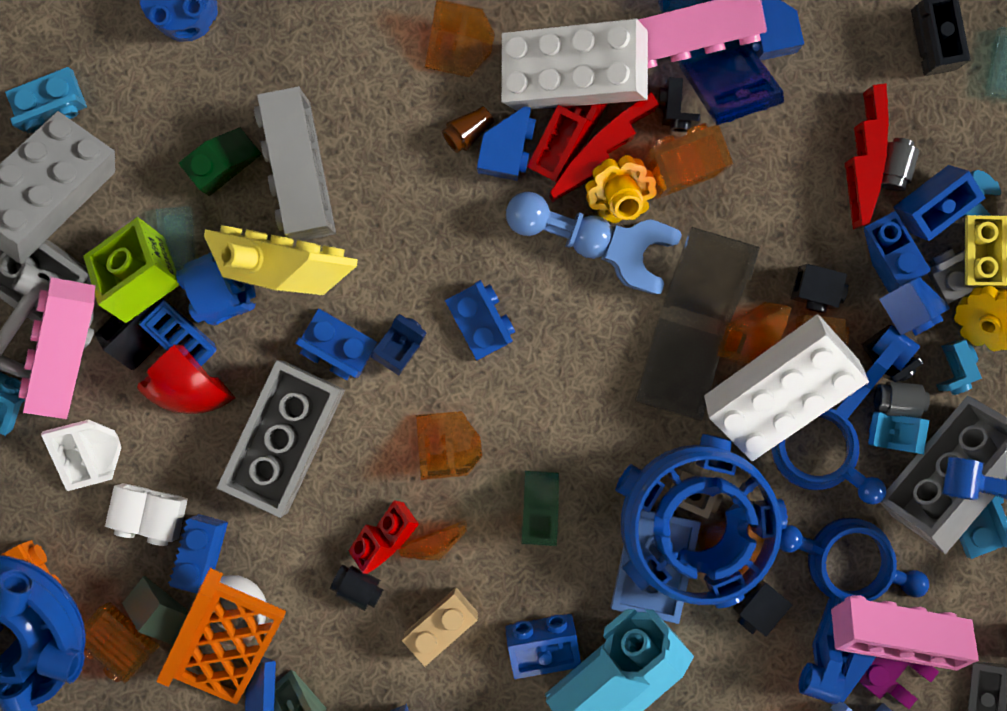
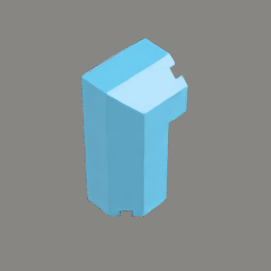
M626 609L605 627L603 637L606 639V642L545 693L546 703L552 711H644L684 676L694 656L654 610L637 612L635 609Z

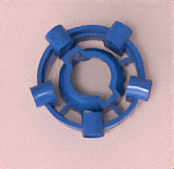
M702 434L700 445H688L669 450L653 459L642 470L630 464L618 480L615 490L625 496L621 512V534L625 550L630 559L622 569L641 591H644L651 585L662 594L678 601L697 605L715 604V607L718 609L727 608L742 601L745 597L744 594L764 578L774 563L781 543L782 530L787 527L785 503L782 498L776 499L766 479L751 463L731 452L733 443L731 440ZM696 461L695 464L703 469L729 475H735L736 467H739L750 478L738 488L720 477L693 476L681 481L674 469L683 464ZM668 473L674 486L661 498L654 516V539L651 542L661 555L656 559L646 547L641 550L639 519L642 509L650 512L665 487V484L659 480ZM758 486L764 500L750 501L746 495ZM697 493L707 494L712 497L720 493L730 496L734 504L725 511L726 529L716 545L704 551H690L685 548L678 553L671 551L673 546L669 537L671 534L669 520L684 499ZM748 524H750L751 530L755 534L765 538L762 549L754 563L750 558L756 548L757 541L749 537L747 531ZM670 564L679 573L690 579H697L698 572L705 573L704 580L709 591L691 593L669 586L666 583L673 577L664 567ZM746 565L749 569L742 575L738 570Z
M0 555V622L10 628L17 636V639L0 656V708L2 711H38L37 704L52 698L65 683H73L80 675L85 660L86 635L84 622L79 608L71 595L49 573L25 560ZM0 624V632H1L4 627Z

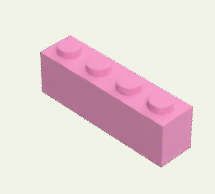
M712 0L638 20L648 30V68L658 66L657 59L670 56L671 62L691 58V51L704 48L705 54L726 49L725 42L739 39L740 45L754 43L761 40V33L767 32L761 0Z
M51 277L48 291L40 289L36 311L43 312L42 320L34 319L30 341L37 342L35 350L28 349L24 370H30L31 372L29 378L22 377L18 398L25 399L23 413L67 419L94 307L95 285Z
M858 595L846 597L842 603L831 609L835 650L956 671L979 661L973 621L957 617L955 613L943 612L938 614L927 612V609L924 607H900L892 601L873 602L866 600L864 596Z

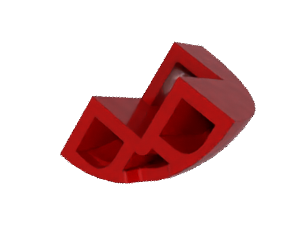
M173 345L147 370L149 376L137 385L140 393L152 403L166 410L183 414H200L214 411L236 398L219 377H210L183 345Z

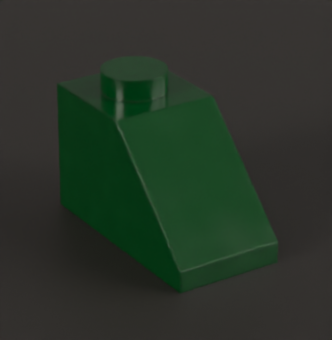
M239 127L205 141L178 164L197 188L210 196L261 156L262 153L242 128Z

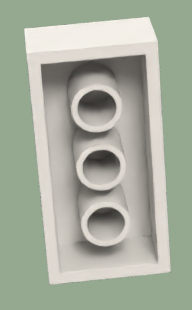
M637 19L502 33L501 102L516 111L524 106L530 107L532 110L556 108L557 105L569 107L647 100L648 30Z
M817 314L705 394L704 398L709 419L751 461H754L866 385L869 380L860 360Z

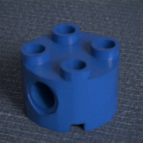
M140 0V6L146 18L165 36L179 42L194 41L204 36L210 30L209 27L213 20L215 21L218 14L217 0Z
M212 253L185 263L183 269L176 272L177 281L181 288L186 291L190 301L189 312L198 323L205 321L207 324L215 326L233 316L242 315L255 308L256 303L250 302V299L256 297L254 285L222 277Z

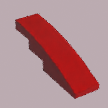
M887 83L872 85L863 92L866 121H862L854 127L857 156L845 162L853 229H860L870 224L881 189L887 157L889 126Z
M652 92L647 95V100L638 101L591 139L569 164L551 190L549 198L552 203L594 179L593 169L601 165L606 159H611L608 154L633 140L636 132L631 125L655 112L659 105Z
M607 104L569 107L557 105L527 167L557 182L580 151Z

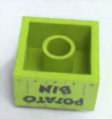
M138 216L83 255L91 284L95 285L97 304L125 323L179 286L176 278V269L164 236Z

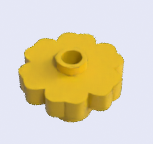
M628 155L620 158L618 162L613 159H606L601 165L593 169L594 180L589 181L585 186L586 198L590 208L597 210L599 216L612 223H618L622 219L634 220L638 218L640 214L645 213L649 209L647 200L655 197L657 193L655 188L656 180L650 170H646L641 159Z
M993 286L977 287L971 291L969 297L961 298L956 307L954 320L962 326L960 334L968 339L972 345L982 346L985 344L991 351L1007 350V289L995 288Z

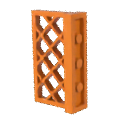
M210 568L156 682L169 687L174 678L237 705L280 626L286 611L220 583L223 573ZM220 597L235 603L237 609L225 610L219 600ZM261 614L273 619V621L259 625L253 615ZM243 617L248 627L236 629L232 619ZM221 622L226 631L214 633L209 624ZM254 636L259 645L247 647L242 638ZM232 640L237 649L225 651L220 642ZM210 644L215 653L204 655L199 646ZM243 658L247 666L236 668L231 660ZM221 662L225 670L214 672L210 663ZM199 666L204 674L198 675L186 670V668ZM231 679L237 689L234 690L224 686L220 681Z

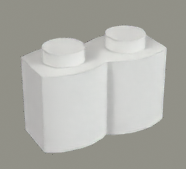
M122 483L115 485L105 527L114 529V535L119 537L134 538L135 534L148 537L147 542L150 544L167 546L168 542L179 539L188 498Z

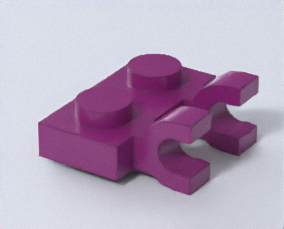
M876 657L859 682L880 700L888 692L906 708L910 709L917 701V698L896 682L898 677L908 665L929 682L934 680L939 671L933 666Z

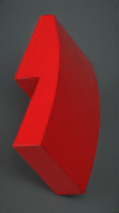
M394 500L377 526H364L348 551L361 572L368 574L393 555L410 537L419 523L404 502Z

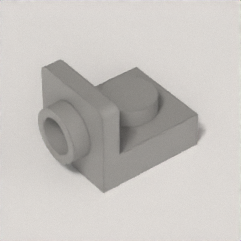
M953 249L947 250L933 257L935 264L929 266L931 271L928 275L938 295L947 304L971 293L976 288L965 286V251L954 253Z

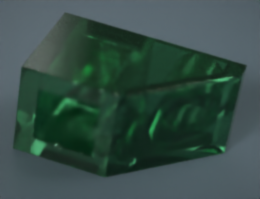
M525 470L521 544L557 546L559 472Z

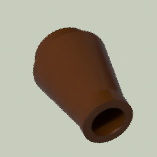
M481 106L473 112L447 122V127L442 130V135L447 144L456 153H459L461 150L467 151L481 134L494 123L490 112L484 106Z

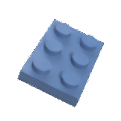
M642 509L639 519L641 550L646 547L658 559L661 555L651 542L654 539L655 511L647 512ZM672 516L669 520L671 531L669 537L673 546L671 551L678 553L683 548L695 551L701 522ZM623 546L610 606L611 609L621 612L626 609H635L637 612L654 610L663 621L679 624L684 602L662 594L651 585L644 591H641L622 569L630 560ZM670 564L665 566L664 568L673 577L666 584L686 592L689 578L679 573Z

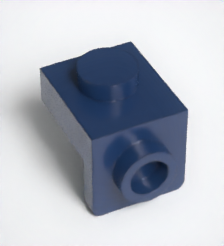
M398 314L391 328L373 350L371 358L399 376L420 348L427 333L414 319L405 318Z

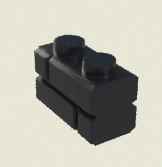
M921 0L918 5L911 9L919 54L923 58L921 64L924 76L958 70L971 61L959 0Z

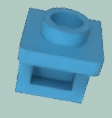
M956 340L942 345L954 377L936 384L938 391H951L952 395H956L972 389L971 383L982 379L976 365L978 356L975 349L966 340Z
M874 412L869 428L868 444L870 446L924 455L929 420L907 416H887L886 413Z

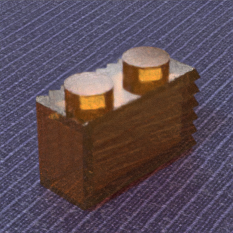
M110 602L100 606L84 624L86 635L84 656L88 659L95 658L104 666L103 671L105 675L115 682L122 681L126 684L160 647L148 635L138 632L133 622Z

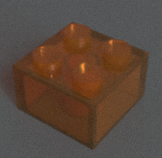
M702 123L688 129L687 134L675 140L674 135H670L655 141L654 147L649 149L650 152L644 160L646 169L653 173L656 180L655 188L658 199L718 177L733 165L719 124L708 127L707 123Z

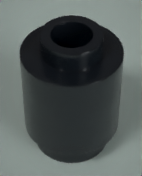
M343 564L330 586V590L336 592V597L363 611H366L368 606L375 608L384 589L378 587L381 582L380 579L370 574L362 573L359 568L353 565L349 568Z

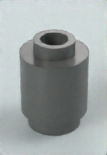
M894 138L893 142L887 143V157L881 184L882 188L905 191L907 184L911 183L920 152L918 148L914 147L912 140Z
M887 381L885 384H878L874 394L875 410L886 413L887 416L920 418L923 412H927L930 404L929 393L925 391L922 384Z

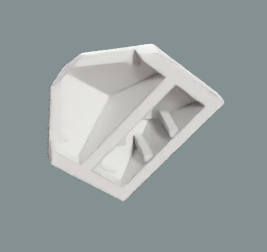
M88 419L42 431L41 436L66 491L112 480L121 451L120 440L115 430Z

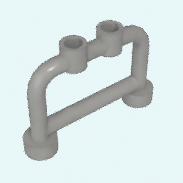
M27 263L20 267L12 284V289L24 295L0 330V370L20 378H29L31 371L24 370L25 364L5 357L2 354L37 303L40 289L48 291L49 281L38 277L39 269ZM92 311V315H91L89 327H90V325H91V323H92V320H93V318H94L93 311ZM88 328L84 348L91 342L94 329Z

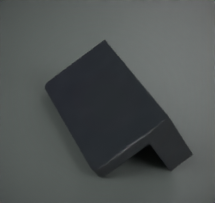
M158 301L127 323L113 315L95 333L102 349L130 370H135L160 345L139 325V322L158 304ZM166 313L154 327L159 330L171 316ZM177 323L165 336L168 337L179 324Z

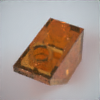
M764 302L729 322L717 355L739 365L746 366L781 340L792 308L786 305Z

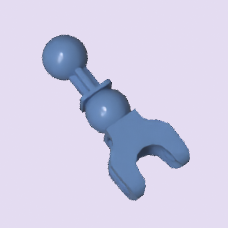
M534 192L519 193L508 203L506 219L514 232L523 236H533L544 230L567 239L565 247L570 248L573 246L577 253L583 257L592 259L601 257V260L611 263L615 269L616 276L623 285L649 294L662 293L664 281L662 278L646 270L643 264V253L651 244L666 247L677 245L682 236L679 230L651 219L639 222L630 228L618 225L612 227L601 216L588 215L583 217L584 214L580 212L576 214L575 219L550 211L546 200Z

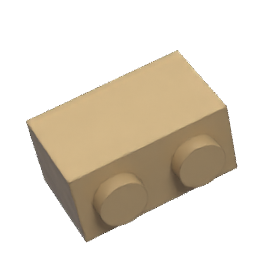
M455 587L405 631L402 642L425 667L478 620V612Z

